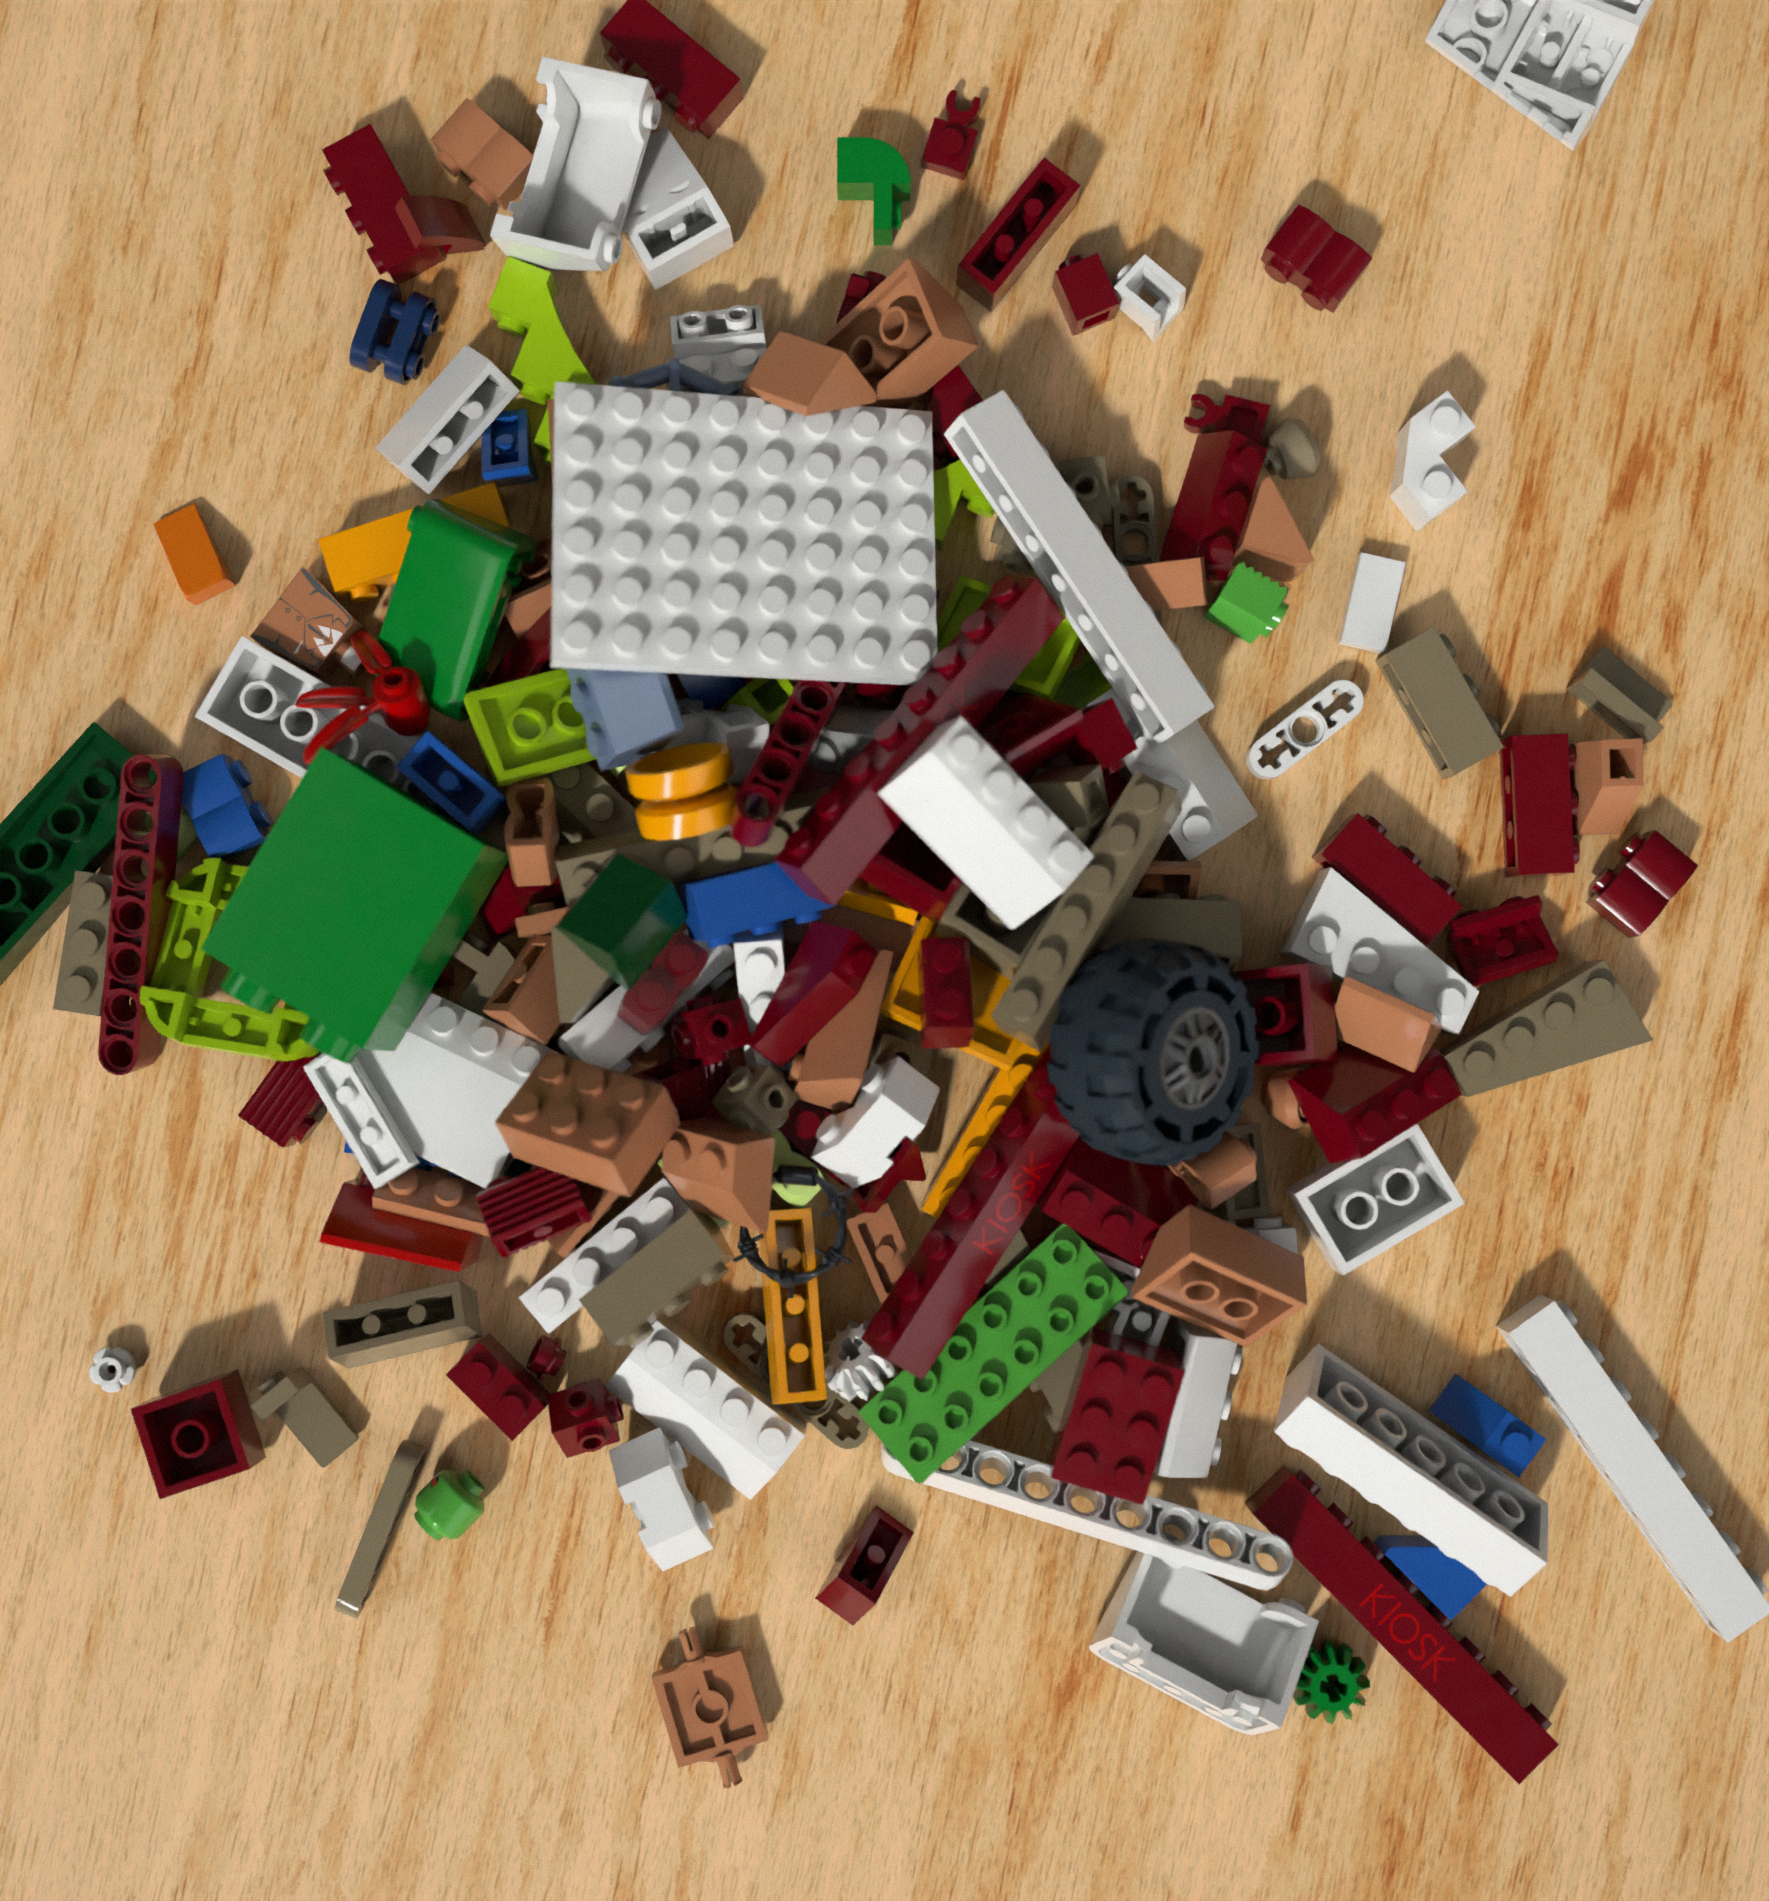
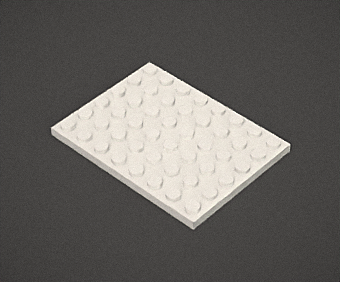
M555 382L553 417L551 667L915 685L932 666L933 659L937 655L931 411L856 406L804 416L765 402L762 398Z

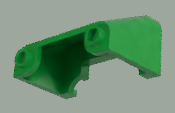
M430 499L423 506L417 505L410 515L407 527L408 531L411 532L410 540L379 637H375V639L391 657L393 663L390 668L408 667L418 674L430 708L445 716L463 722L470 718L463 698L466 693L481 690L482 688L479 685L488 681L490 673L485 671L512 588L519 586L522 579L521 576L516 574L521 570L523 561L533 562L540 540L439 499Z

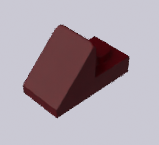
M905 1135L888 1155L892 1159L893 1164L882 1177L856 1188H852L843 1181L848 1190L850 1188L853 1189L854 1192L851 1195L862 1212L877 1213L900 1180H926L920 1149L915 1140H911Z

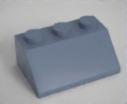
M566 668L572 685L571 700L573 706L582 715L587 729L586 743L588 750L593 757L597 758L601 771L629 765L638 758L662 750L685 728L666 673Z

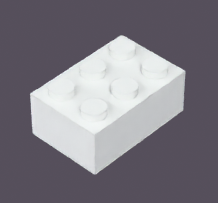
M1418 1124L1412 1126L1364 1158L1333 1164L1327 1163L1284 1189L1331 1269L1343 1276L1465 1204Z

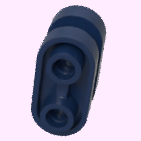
M379 279L369 294L352 340L349 356L350 364L355 368L372 373L377 368L379 362L385 363V378L402 385H407L411 379H418L425 362V354L422 351L428 336L433 337L438 329L441 312L436 309L434 298L416 291L409 296L406 303L402 302L401 287L392 282ZM397 319L399 323L390 345H387L394 322Z

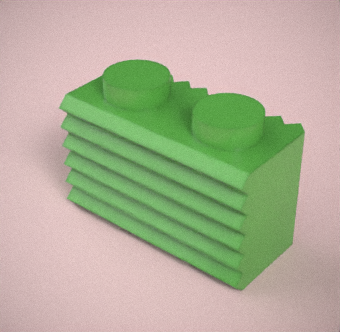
M1245 562L1238 563L1226 581L1222 583L1204 618L1251 644L1259 635L1267 638L1272 629L1275 630L1289 607L1287 603L1283 602L1287 594L1286 586L1279 587L1278 581L1271 582L1269 576L1263 578L1261 571L1254 573L1253 567L1246 568Z

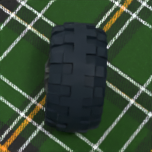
M1143 938L1142 940H1125L1114 944L1109 949L1101 951L1094 960H1088L1075 973L1076 981L1071 987L1065 988L1057 1004V1007L1060 1009L1056 1022L1051 1024L1048 1044H1051V1061L1047 1062L1049 1082L1056 1087L1057 1094L1054 1096V1100L1061 1115L1068 1119L1071 1128L1081 1135V1139L1088 1145L1117 1158L1139 1163L1168 1166L1179 1164L1181 1160L1195 1158L1200 1152H1208L1223 1139L1222 1133L1226 1129H1232L1242 1114L1241 1106L1246 1096H1250L1255 1077L1252 1076L1255 1059H1258L1259 1040L1255 1037L1254 1026L1257 1024L1253 1003L1247 1001L1245 997L1247 993L1245 985L1238 974L1230 971L1226 963L1215 958L1214 953L1200 946L1170 940Z

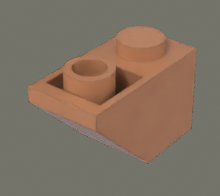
M1600 739L1569 744L1573 746L1576 758L1574 771L1570 773L1571 791L1576 793L1578 801L1577 815L1572 819L1573 836L1618 834L1644 786L1642 739Z

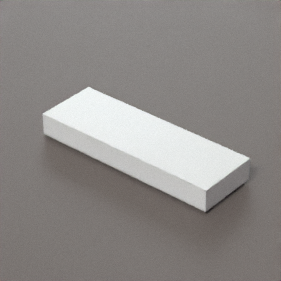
M323 1053L303 1066L375 1189L384 1186L419 1163L357 1056L354 1057L351 1063H344Z

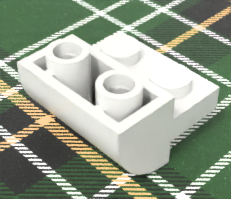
M761 304L752 306L735 305L728 309L707 312L690 311L683 315L670 316L674 358H679V363L726 384L733 382L739 388L738 396L746 395L743 394V383L767 350ZM680 384V391L699 393Z

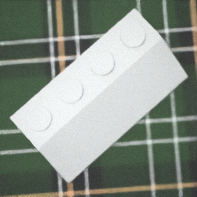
M1113 688L1086 705L1088 707L1110 698L1114 700L1138 749L1123 757L1126 765L1119 769L1128 783L1135 771L1138 770L1179 791L1182 811L1164 840L1177 861L1192 860L1258 817L1257 812L1197 720L1153 748Z
M961 716L940 724L877 792L1010 930L1015 929L1063 893L1094 858V855Z
M664 1314L652 1324L654 1332L643 1342L635 1346L605 1387L612 1393H616L621 1400L657 1428L660 1427L674 1441L677 1440L684 1449L751 1500L778 1472L805 1437L807 1424L782 1404L772 1405L769 1394Z

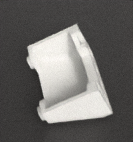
M542 56L536 76L538 83L547 86L546 105L539 103L536 111L543 122L520 203L510 201L508 211L512 216L496 213L490 237L506 257L510 256L542 269L606 271L612 263L616 264L621 256V232L651 129L655 130L660 121L661 103L659 100H656L654 90L648 79Z
M1164 1532L1168 1539L1174 1542H1181L1173 1535ZM1137 1551L1094 1633L1089 1649L1108 1663L1223 1725L1241 1733L1256 1735L1282 1727L1319 1621L1305 1614L1306 1609L1293 1600L1280 1598L1278 1602L1262 1604L1203 1571Z

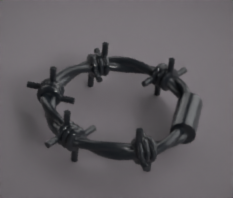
M779 1165L777 1171L772 1173V1182L777 1181L779 1184L816 1186L818 1184L828 1196L827 1202L831 1209L822 1213L825 1218L836 1213L839 1223L833 1245L828 1246L825 1252L818 1247L815 1248L814 1251L823 1258L822 1262L814 1270L796 1272L794 1269H787L788 1259H783L782 1270L778 1271L769 1268L759 1256V1248H757L755 1242L764 1238L763 1234L751 1239L748 1228L741 1226L740 1241L737 1242L741 1255L733 1258V1261L736 1263L746 1258L754 1268L779 1283L780 1287L789 1288V1298H793L796 1285L806 1283L816 1276L825 1273L833 1266H838L842 1260L849 1265L852 1263L844 1255L847 1239V1207L849 1206L845 1196L854 1191L850 1188L840 1193L832 1183L819 1176L816 1167Z

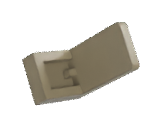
M303 1367L287 1376L281 1370L258 1388L263 1396L250 1406L262 1421L276 1412L321 1467L329 1465L359 1439L358 1433Z

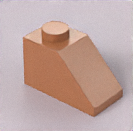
M534 936L529 938L482 1009L497 1024L541 1045H547L559 1033L562 1027V1023L559 1020L552 936Z

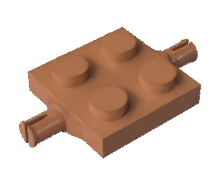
M696 1626L689 1628V1631L686 1628L678 1632L686 1659L678 1665L653 1672L652 1681L678 1768L700 1761L717 1762L723 1787L731 1788L732 1782L736 1786L743 1781L735 1755L745 1747L768 1741L769 1733L743 1646H736L717 1653H704L697 1632L698 1629Z

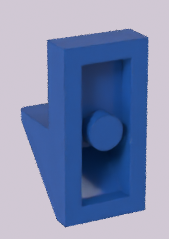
M527 408L501 412L481 434L482 475L484 481L487 483L495 482L498 487L538 481L539 477L531 451V422Z

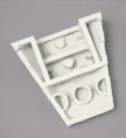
M1446 0L1426 37L1425 43L1574 151L1590 131L1625 66L1655 0Z

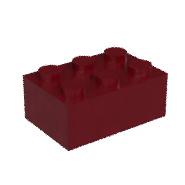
M1092 1327L1086 1336L1049 1457L1050 1478L1144 1505L1186 1371L1181 1353Z

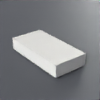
M1363 552L1357 556L1338 644L1380 654L1386 652L1406 562Z

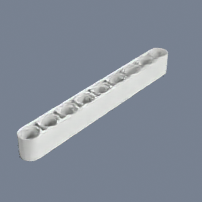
M971 1440L953 1455L958 1461L959 1466L952 1470L939 1468L923 1483L1257 1589L1268 1590L1275 1588L1285 1577L1293 1563V1553L1290 1546L1277 1535L1148 1495L1144 1505H1140L1050 1478L1049 1464ZM882 1442L881 1460L884 1467L897 1476L915 1481ZM987 1468H993L1003 1475L1004 1480L998 1484H989L981 1478L980 1472ZM1032 1482L1041 1483L1047 1488L1049 1495L1041 1499L1034 1498L1027 1493L1025 1486ZM1077 1496L1086 1497L1093 1503L1094 1510L1088 1513H1081L1072 1506L1070 1500ZM1123 1510L1131 1511L1138 1517L1140 1525L1133 1528L1126 1527L1118 1520L1116 1513ZM1170 1524L1180 1527L1184 1532L1185 1541L1174 1542L1168 1539L1164 1534L1163 1526ZM1212 1539L1225 1541L1231 1549V1555L1224 1557L1215 1554L1210 1547L1209 1541ZM1265 1553L1272 1556L1277 1563L1278 1570L1267 1571L1258 1564L1256 1554Z

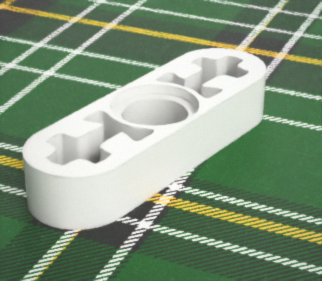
M1337 680L1325 687L1250 746L1246 754V765L1249 771L1255 777L1263 780H1270L1284 773L1360 713L1364 702L1360 688L1348 680ZM1333 691L1338 696L1344 693L1348 694L1351 699L1346 704L1349 712L1347 713L1345 710L1339 709L1326 718L1333 725L1329 729L1325 718L1320 712L1335 700L1332 695ZM1314 704H1317L1319 712L1312 708ZM1297 718H1309L1316 725L1317 733L1312 742L1303 743L1294 737L1292 725ZM1280 731L1286 745L1296 751L1297 754L1293 757L1288 748L1275 758V764L1278 766L1276 769L1271 765L1262 768L1258 763V760L1262 757L1259 748L1263 747L1264 750L1270 751L1280 744L1283 740L1276 736V733Z

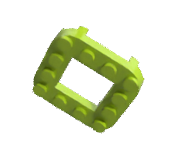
M221 858L203 859L204 864L191 869L178 882L172 880L165 894L167 898L172 900L151 984L150 987L141 986L140 1004L145 1006L147 1016L158 1033L185 1046L276 1061H293L303 1057L315 1056L319 1050L306 1043L299 1036L309 1016L285 1002L283 1008L276 1007L272 1014H268L246 1005L201 998L212 956L200 948L249 867L227 864Z

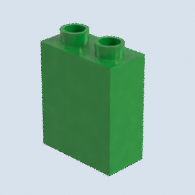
M320 747L200 949L230 967L220 987L235 999L268 1014H272L281 999L309 1016L299 1036L320 1052L341 1062L351 1063L359 1049L395 1051L509 860L508 853L479 835L467 830L464 826L360 763Z

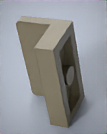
M1605 647L1596 651L1566 688L1567 691L1624 738L1642 739L1643 744L1652 742L1664 728L1659 721L1672 707V702Z

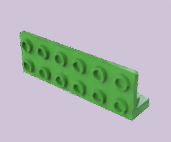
M1065 1224L1059 1226L972 1306L960 1321L924 1380L903 1370L884 1387L882 1392L880 1391L858 1411L916 1483H924L1128 1295V1289L1084 1241L1085 1238L1079 1232Z

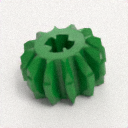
M1325 1638L1321 1651H1317L1311 1643L1308 1651L1309 1656L1305 1659L1296 1685L1297 1689L1292 1696L1297 1705H1306L1305 1712L1312 1719L1323 1713L1326 1722L1333 1725L1337 1712L1341 1711L1346 1719L1352 1720L1353 1714L1349 1706L1352 1703L1358 1706H1365L1366 1700L1359 1691L1370 1688V1680L1366 1675L1361 1674L1366 1664L1361 1657H1352L1353 1650L1346 1643L1341 1644L1335 1649L1332 1640ZM1334 1674L1337 1680L1333 1681L1330 1679L1329 1681L1332 1685L1323 1687L1321 1684L1322 1680L1328 1682L1326 1676Z

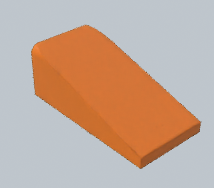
M195 503L153 523L176 580L187 601L198 605L236 586Z

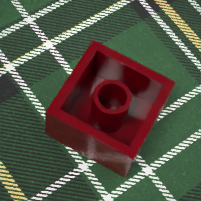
M238 1369L151 1398L131 1408L159 1499L249 1470L266 1458Z

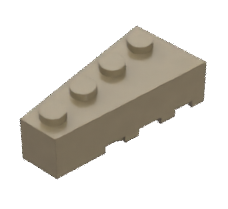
M1593 960L1583 962L1438 1051L1442 1054L1462 1093L1461 1096L1470 1097L1646 1043L1653 1039L1605 960Z

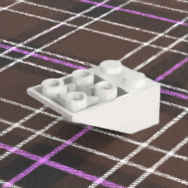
M667 126L649 136L622 229V234L654 290L661 288L734 246L731 227L708 186Z

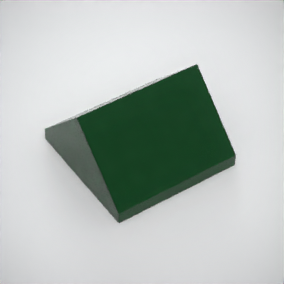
M615 853L555 927L628 991L631 990L688 916L671 880L619 853Z

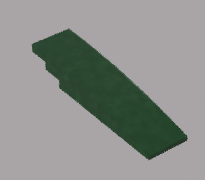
M93 722L0 824V986L70 904L75 870L95 873L115 849L121 773L125 762L134 754L96 722ZM150 769L149 778L154 785L157 780V774Z

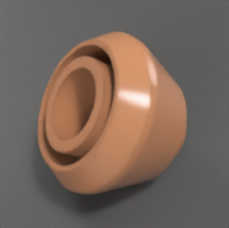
M1305 1066L1276 1071L1271 1078H1267L1264 1081L1261 1089V1102L1263 1105H1266L1268 1114L1292 1129H1298L1306 1125L1308 1121L1287 1080L1308 1068Z

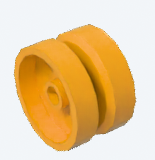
M720 742L691 743L650 753L627 765L625 773L630 793L637 798L643 799L635 811L641 836L651 840L681 839L708 833L729 825L739 789L737 786L725 782L734 772L728 745Z

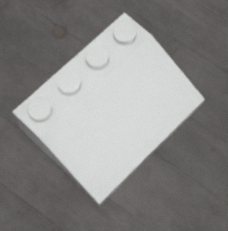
M430 992L395 1051L359 1049L356 1056L414 1154L486 1189L489 1182L504 1176L514 1159L495 1124L496 1119L547 1051L558 1052Z

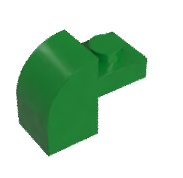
M837 137L838 200L874 201V245L892 246V229H901V201H910L911 178L904 158L894 147L879 139L869 137Z

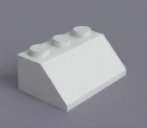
M1177 1320L1170 1350L1181 1353L1186 1371L1155 1471L1158 1476L1167 1478H1207L1210 1465L1216 1466L1219 1461L1222 1440L1216 1436L1220 1419L1227 1420L1230 1412L1232 1394L1226 1391L1230 1374L1236 1375L1238 1373L1242 1358V1348L1238 1347L1237 1343L1206 1329Z

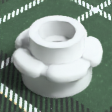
M105 1347L94 1355V1364L89 1368L92 1382L97 1385L100 1384L102 1390L113 1393L122 1390L124 1385H129L133 1381L136 1374V1361L134 1356L122 1347L115 1349ZM110 1365H113L116 1368V1372L114 1374L110 1373L108 1370Z

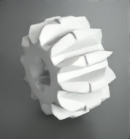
M850 1319L846 1330L841 1331L833 1328L835 1337L833 1341L822 1342L823 1352L825 1353L823 1355L825 1383L831 1390H835L836 1393L839 1392L848 1401H851L857 1395L859 1398L868 1401L872 1390L876 1389L882 1392L884 1390V1380L896 1377L895 1368L893 1367L895 1364L886 1360L861 1340L862 1335L871 1323L869 1319L861 1325Z

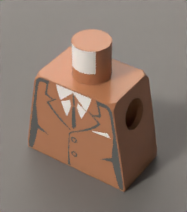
M302 566L251 634L250 638L326 678L331 676L338 665L355 677L360 676L366 670L350 640L352 634L364 630L365 626L318 577Z

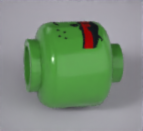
M443 1469L417 1494L415 1500L417 1511L414 1513V1517L423 1530L438 1541L443 1537L457 1539L484 1513L485 1504L480 1493L485 1488L480 1480L467 1469L461 1474L452 1469Z

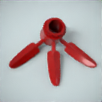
M364 630L352 634L350 640L367 671L370 674H379L372 685L374 697H365V691L360 687H330L301 694L295 703L298 708L346 709L325 725L307 745L303 753L305 764H310L313 761L320 747L330 750L348 735L367 723L368 716L379 709L387 727L401 736L419 734L428 725L431 709L418 674L408 667L390 668L393 663L391 657L383 646L370 633ZM361 705L367 706L362 710L360 709Z

